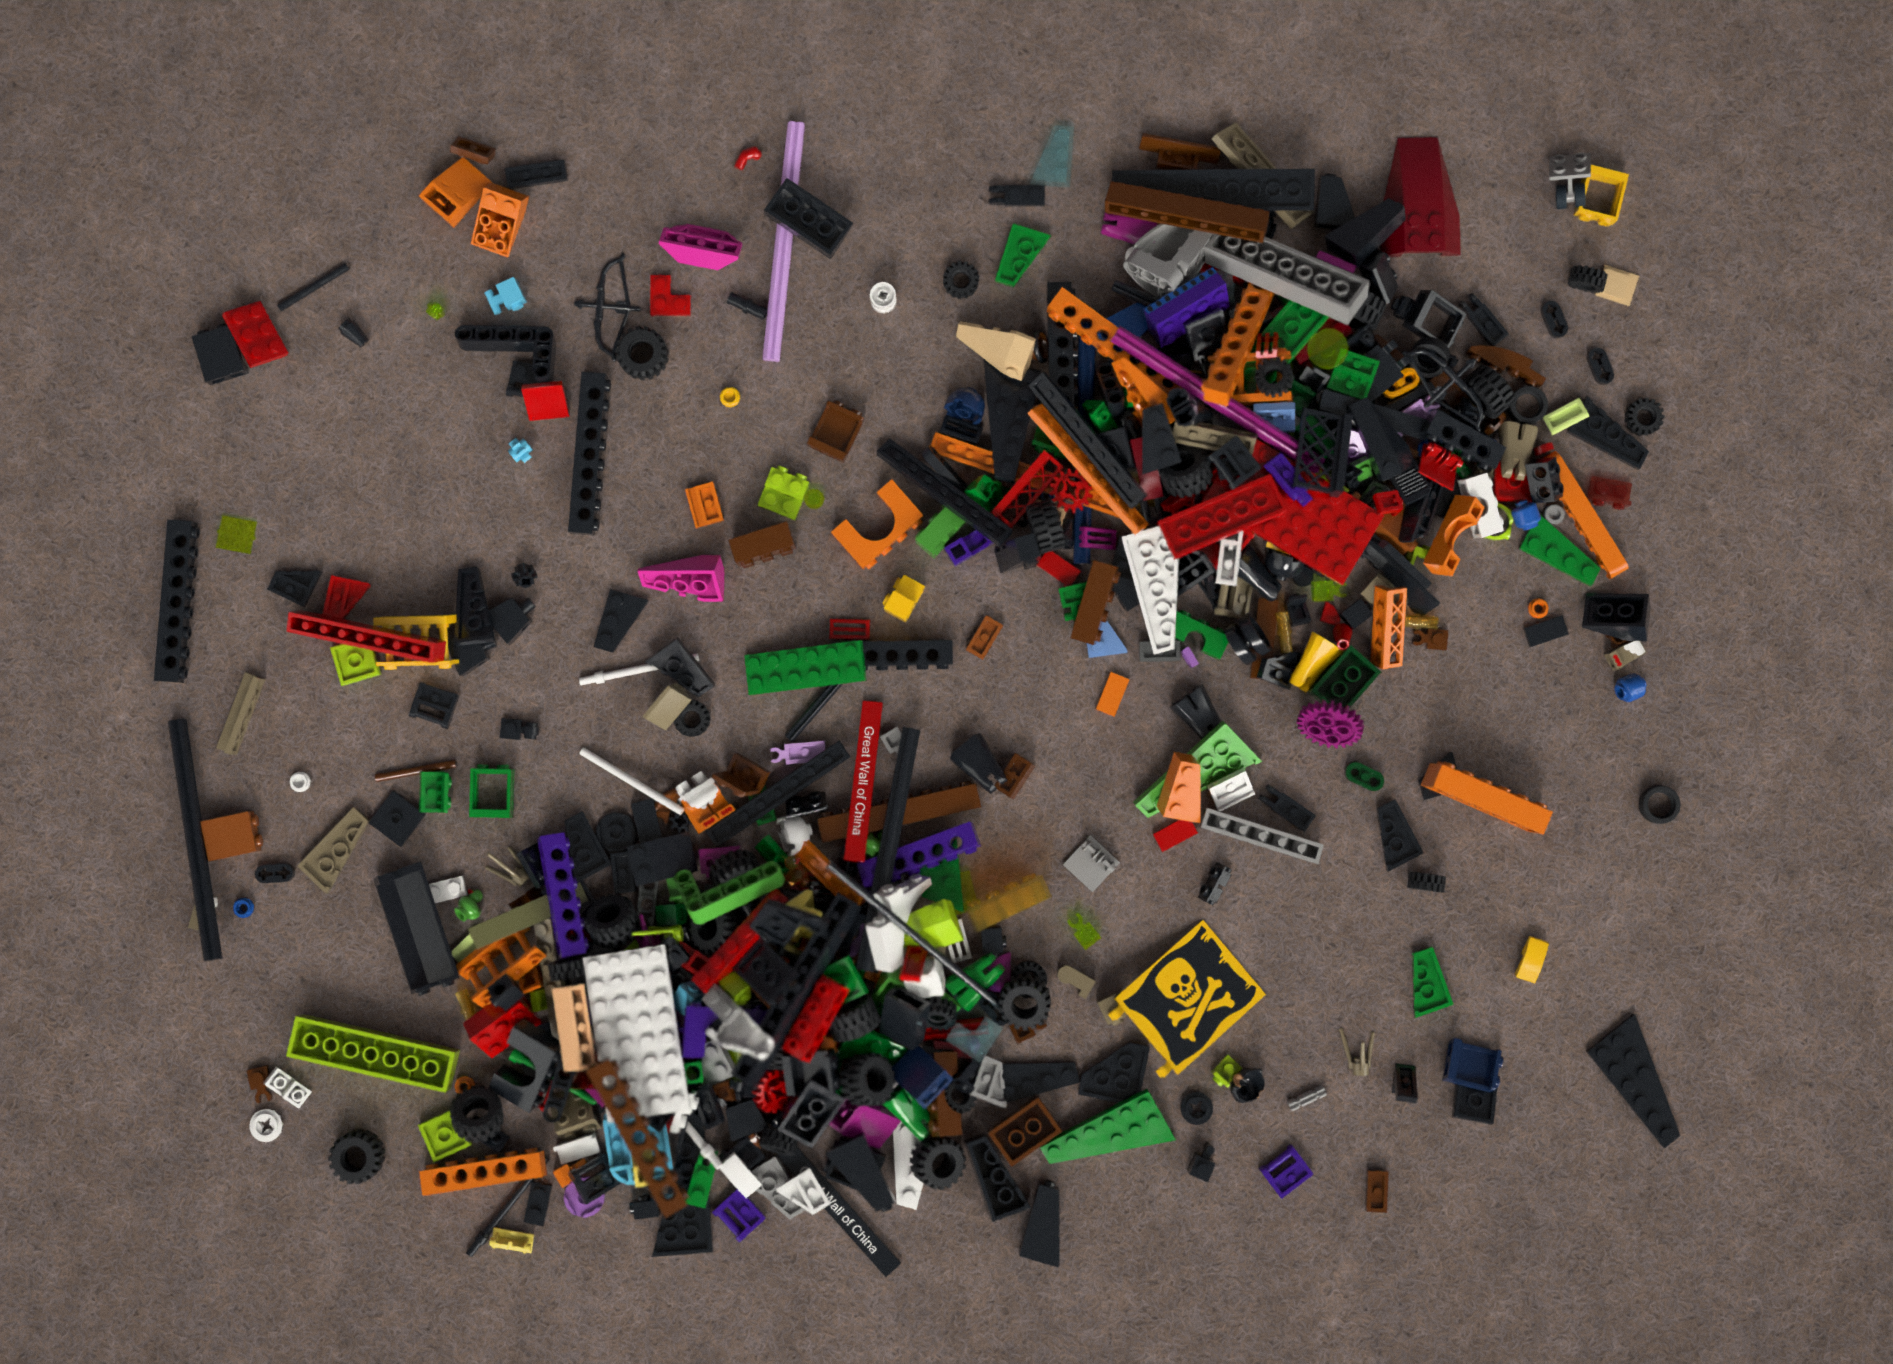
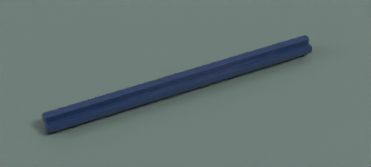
M1080 323L1083 328L1091 327L1090 323ZM1079 336L1077 406L1078 412L1093 429L1094 425L1082 404L1086 400H1094L1095 346L1092 344L1087 345ZM1083 505V511L1076 508L1074 513L1075 543L1073 564H1090L1091 548L1079 547V543H1082V539H1079V535H1082V531H1079L1080 527H1091L1092 509Z

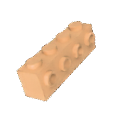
M584 984L553 988L552 992L564 1071L584 1070L595 1063Z

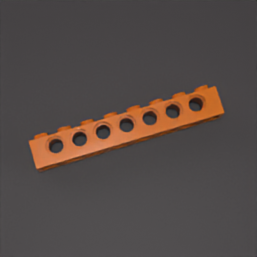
M1247 281V289L1243 288L1241 303L1236 304L1235 317L1229 321V331L1224 333L1222 337V347L1216 351V361L1209 367V377L1203 381L1201 391L1204 392V401L1228 406L1275 293Z
M1062 287L1048 305V316L1056 322L1060 321L1070 333H1077L1087 345L1092 344L1102 356H1108L1114 361L1125 357L1132 363L1130 358L1134 356L1124 350L1122 352L1115 351L1113 348L1115 344L1110 341L1118 327ZM1071 309L1075 315L1067 316L1064 311ZM1087 321L1091 324V327L1083 328L1080 323ZM1104 333L1107 335V339L1100 340L1097 334ZM1142 361L1138 364H1133L1167 394L1172 389L1182 388L1172 382L1173 386L1171 388L1165 387L1163 381L1169 379L1157 371V374L1154 376L1148 375L1146 370L1151 367Z

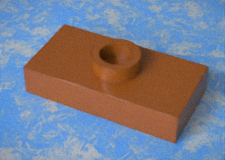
M986 615L966 651L984 660L1003 625Z

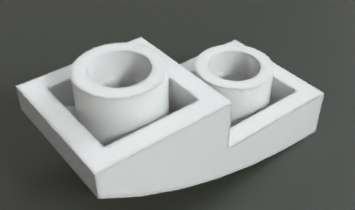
M277 1066L264 1081V1085L297 1108L301 1107L312 1092Z
M693 1090L689 1094L691 1109L676 1112L670 1132L679 1133L681 1128H685L687 1116H684V1114L690 1115L693 1109L696 1110L699 1097H696L697 1091Z
M734 1152L722 1161L721 1171L746 1198L762 1185L761 1181Z

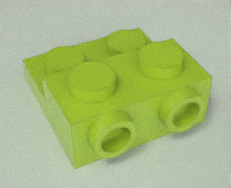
M777 465V468L772 467L765 482L758 506L795 521L810 485L806 481L807 477L796 473L795 476L788 474V469Z

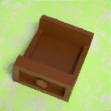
M833 400V402L827 401L826 408L812 437L810 436L807 446L844 463L865 420L860 411L853 408L851 411L843 408L844 404Z

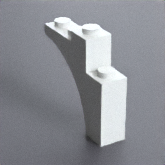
M914 874L907 881L898 884L896 887L890 884L882 886L881 890L874 894V897L907 923L914 904L921 894L932 885L931 878L921 876V874ZM878 911L879 916L873 918V921L866 925V930L876 970L891 973L903 965L904 932Z

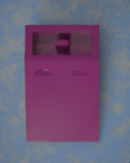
M846 1099L829 1125L840 1134L850 1138L864 1132L870 1146L880 1149L901 1121L884 1105L856 1106Z

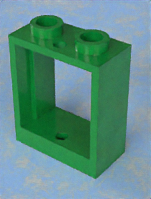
M476 764V768H470L469 817L513 818L515 769H509V765H497V769H489V765ZM479 774H507L506 810L478 809Z

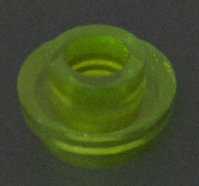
M429 302L425 311L432 318L439 320L445 316L444 308L439 303Z

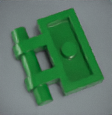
M1087 581L1058 588L1062 608L1070 607L1071 612L1064 614L1065 622L1076 620L1078 614L1077 605L1081 604Z

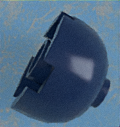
M958 388L948 396L944 409H947L948 416L961 420L963 418L976 425L982 421L985 403L982 396L974 388Z

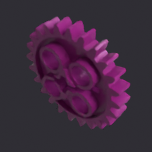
M1323 700L1321 704L1315 701L1314 705L1308 703L1307 706L1302 707L1297 719V728L1301 729V734H1306V739L1312 738V743L1318 741L1319 746L1326 744L1327 748H1330L1331 745H1334L1338 749V745L1346 748V744L1353 746V742L1358 743V739H1361L1363 734L1364 721L1360 719L1361 715H1355L1356 710H1349V706L1342 707L1341 702L1336 705L1333 700L1330 703Z

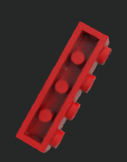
M824 975L816 981L814 991L805 1001L804 1009L795 1019L794 1027L786 1036L782 1049L799 1060L809 1063L850 990L834 979Z

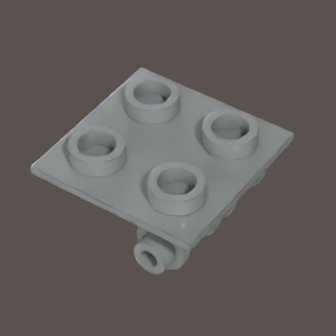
M1090 835L1063 865L1093 892L1117 868L1116 866L1120 862Z

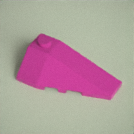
M700 555L638 568L639 578L643 587L667 592L670 588L678 591L679 596L686 597V593L698 595L697 600L703 602H723L725 571L720 555Z

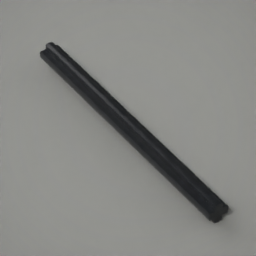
M187 719L168 721L203 961L220 960L223 957L208 858L200 823L202 818Z
M902 728L870 892L873 896L881 890L882 886L891 885L921 731L914 728ZM869 903L856 969L874 972L875 963L866 925L879 915L878 910Z

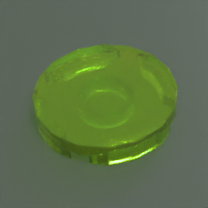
M1325 328L1311 337L1308 342L1307 353L1315 366L1321 369H1332L1344 362L1348 355L1349 347L1346 338L1341 332Z

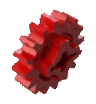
M1069 468L1067 474L1060 471L1061 477L1054 476L1056 483H1050V487L1054 490L1050 491L1049 494L1055 496L1052 501L1054 503L1058 502V509L1064 507L1065 513L1069 509H1072V512L1075 513L1076 508L1083 511V504L1090 505L1087 499L1093 498L1089 491H1093L1094 488L1088 486V481L1082 475H1079L1077 469L1072 473ZM1069 478H1076L1080 481L1072 482L1069 480ZM1063 482V490L1058 493V488ZM1067 483L1070 485V487L1075 489L1076 499L1073 495L1068 493L1069 490ZM1085 489V495L1081 500L1079 497L1080 493ZM1068 499L1073 501L1074 504H1067L1063 501Z
M770 1069V1072L766 1070L764 1076L757 1084L756 1090L752 1091L756 1095L753 1098V1101L757 1103L756 1106L767 1113H776L777 1109L782 1111L783 1105H786L787 1100L793 1097L787 1096L783 1070Z

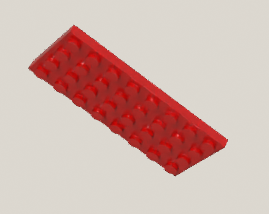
M1257 439L1253 457L1261 466V469L1236 488L1269 475L1270 473L1264 468V465L1278 455L1279 452ZM1285 456L1290 464L1295 467V462ZM1305 471L1300 473L1306 482L1311 480ZM1217 476L1202 502L1231 491L1227 480L1219 481ZM1321 477L1317 479L1321 486H1329V482ZM1273 478L1288 511L1248 530L1342 586L1385 515H1378L1377 510L1345 491L1338 498L1330 497L1328 493L1307 490L1313 499L1303 507L1297 500L1291 499Z

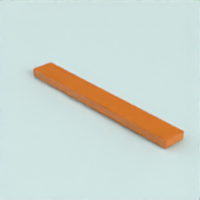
M1042 403L1027 413L1134 535L1149 525L1135 507L1130 509Z

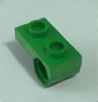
M769 834L755 846L756 850L767 862L778 863L783 875L795 865Z

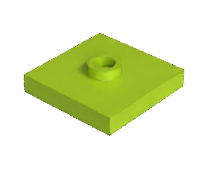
M345 644L330 647L341 686L382 675L379 666H376L378 661L375 651Z
M450 1111L418 1125L433 1162L473 1145L471 1141L467 1142L465 1137L461 1139L458 1137V1133H455L450 1118Z

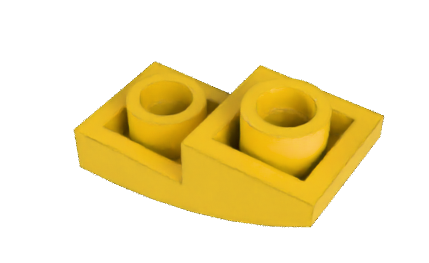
M1532 936L1528 937L1521 952L1523 957L1514 973L1517 978L1532 983L1536 982L1546 957L1548 941Z

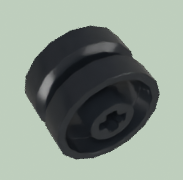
M1246 613L1239 618V626L1231 623L1224 627L1223 631L1237 656L1245 665H1250L1257 660L1256 652L1264 656L1272 650V647L1257 621L1249 613Z

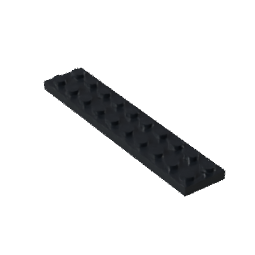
M1315 169L1112 170L1113 182H1123L1128 185L1143 186L1149 189L1163 190L1176 194L1181 193L1191 197H1202L1207 200L1222 201L1249 208H1260L1265 211H1314Z

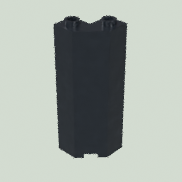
M422 863L411 864L375 877L373 880L411 994L418 992V995L421 996L430 993V988L442 984L444 988L455 984L454 980L460 977Z

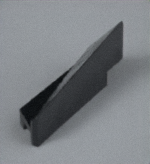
M1416 457L1415 459L1418 465L1420 463L1421 457ZM1427 478L1433 487L1428 491L1429 495L1405 506L1399 542H1414L1415 539L1428 536L1444 488L1437 482Z
M1374 533L1365 550L1390 583L1396 588H1407V597L1409 598L1407 605L1413 613L1421 618L1436 608L1441 602L1426 590L1432 583L1389 542L1384 539L1381 540Z

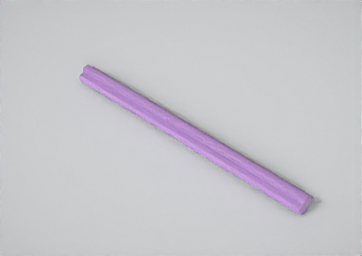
M788 122L781 185L786 178L797 185L799 184L805 128L802 122ZM779 224L776 227L762 358L764 361L780 362L793 234Z

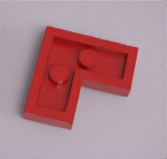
M650 275V315L691 316V295H671V275Z

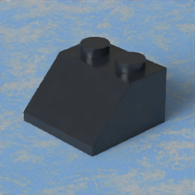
M1376 249L1358 268L1362 278L1369 280L1368 291L1378 296L1385 304H1388L1398 289L1397 275L1389 265L1390 258L1388 254Z

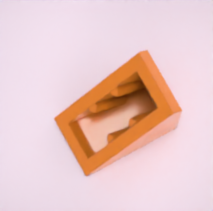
M538 964L518 979L519 986L524 994L544 986Z

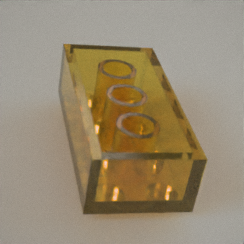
M1030 873L1022 877L1023 881L1020 883L1013 881L1003 886L1005 890L1001 892L994 890L985 894L986 899L984 900L977 898L968 902V907L964 908V911L973 930L979 932L1051 898L1052 896L1043 876Z

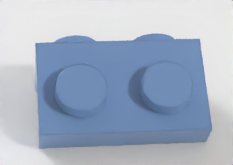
M1282 401L1279 403L1261 402L1253 404L1254 413L1285 433L1295 432V402Z

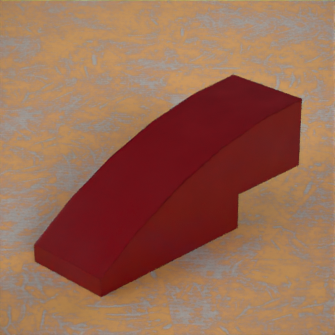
M1142 437L1130 440L1139 485L1148 494L1143 501L1163 497L1158 470L1142 475Z

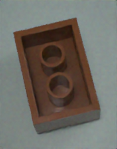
M787 521L728 540L735 563L739 567L742 566L743 569L755 566L754 562L759 560L763 563L774 560L773 556L781 554L782 557L793 554V550L797 549Z
M1038 1094L988 1129L989 1136L1011 1167L1062 1132L1061 1127Z

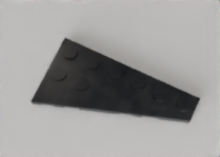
M983 358L994 479L1014 483L1030 421V416L1027 413L1033 409L1036 396L1029 385L1042 371L1028 368L1022 381L1003 374Z
M705 1127L701 1128L700 1130L698 1128H695V1130L706 1142ZM685 1131L674 1170L679 1178L676 1181L680 1188L684 1187L688 1194L695 1164L698 1162L701 1149ZM704 1158L702 1164L708 1165L707 1158ZM669 1186L668 1194L673 1192L674 1188L672 1186ZM710 1193L706 1208L687 1204V1206L666 1218L662 1214L652 1257L711 1253L714 1251Z

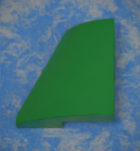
M981 475L964 492L969 498L991 513L1012 487H1004L1001 482L993 481L990 477Z

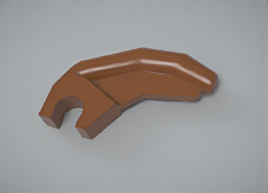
M676 788L662 794L675 803L680 798ZM656 801L654 806L657 818L661 817L664 819L665 824L669 823L671 809Z

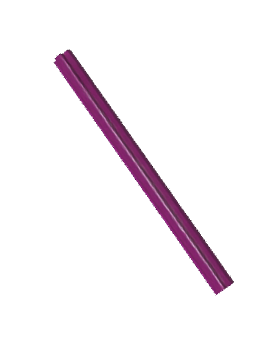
M1122 326L1117 329L1110 340L1112 343L1248 431L1258 434L1257 437L1291 459H1296L1298 440L1233 398L1230 399L1228 406L1204 401V392L1201 391L1204 381L1202 378ZM1307 451L1301 456L1306 466L1314 461ZM1313 451L1317 458L1321 456L1315 451ZM1323 457L1319 461L1323 465L1326 459ZM1316 463L1308 467L1313 473H1317L1320 470Z

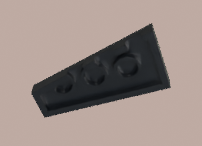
M478 567L458 569L457 623H455L454 644L457 646L496 642L482 576Z
M1075 1062L1002 1064V1078L1005 1084L1003 1093L1004 1101L1006 1102L1080 1083Z

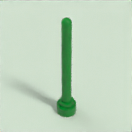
M514 1048L508 1060L515 1064L523 1063L536 1071L532 1060L526 1054ZM572 1083L570 1092L592 1105L597 1103L587 1091Z

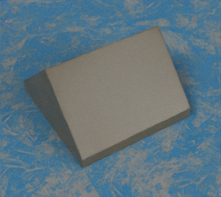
M678 683L668 685L643 717L660 728L667 730L690 703L691 699Z

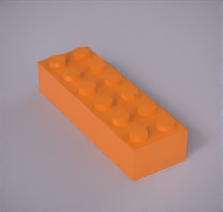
M1438 761L1437 764H1429L1421 786L1530 833L1544 835L1553 813L1547 810V805L1537 801H1528V797L1510 793V789L1492 785L1493 782L1487 779L1473 778V773L1466 770H1455L1456 766L1450 763Z

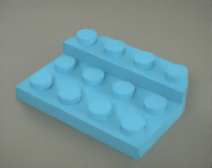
M605 1112L603 1128L611 1174L618 1181L625 1183V1185H634L631 1154L614 1122L608 1123ZM629 1119V1120H625V1121L631 1122V1121H633L634 1119ZM650 1125L647 1126L650 1133L654 1132L660 1142L657 1146L660 1152L665 1151L669 1159L667 1165L670 1170L673 1169L666 1125L660 1133ZM636 1131L633 1134V1138L636 1140H641L645 1136L642 1131ZM660 1167L654 1169L655 1176H661L664 1173V1170Z

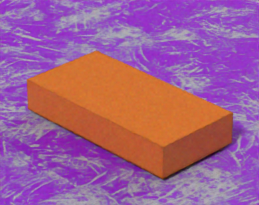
M1110 672L1096 710L1115 717L1130 679Z

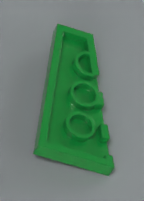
M1541 516V520L1538 522L1539 525L1528 530L1519 550L1588 586H1592L1601 568Z

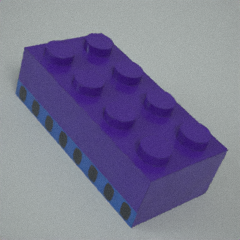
M1212 267L1144 308L1148 331L1160 347L1171 344L1175 339L1186 334L1183 323L1217 308H1221L1224 312L1230 307L1226 283Z

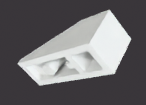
M1243 531L1220 541L1216 575L1217 584L1232 586L1237 584Z

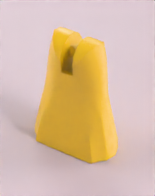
M1312 631L1304 653L1293 671L1289 682L1302 691L1308 692L1343 650H1340L1336 645Z

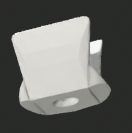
M933 956L927 957L921 983L904 981L906 990L922 999L942 997L945 992V975L942 963Z

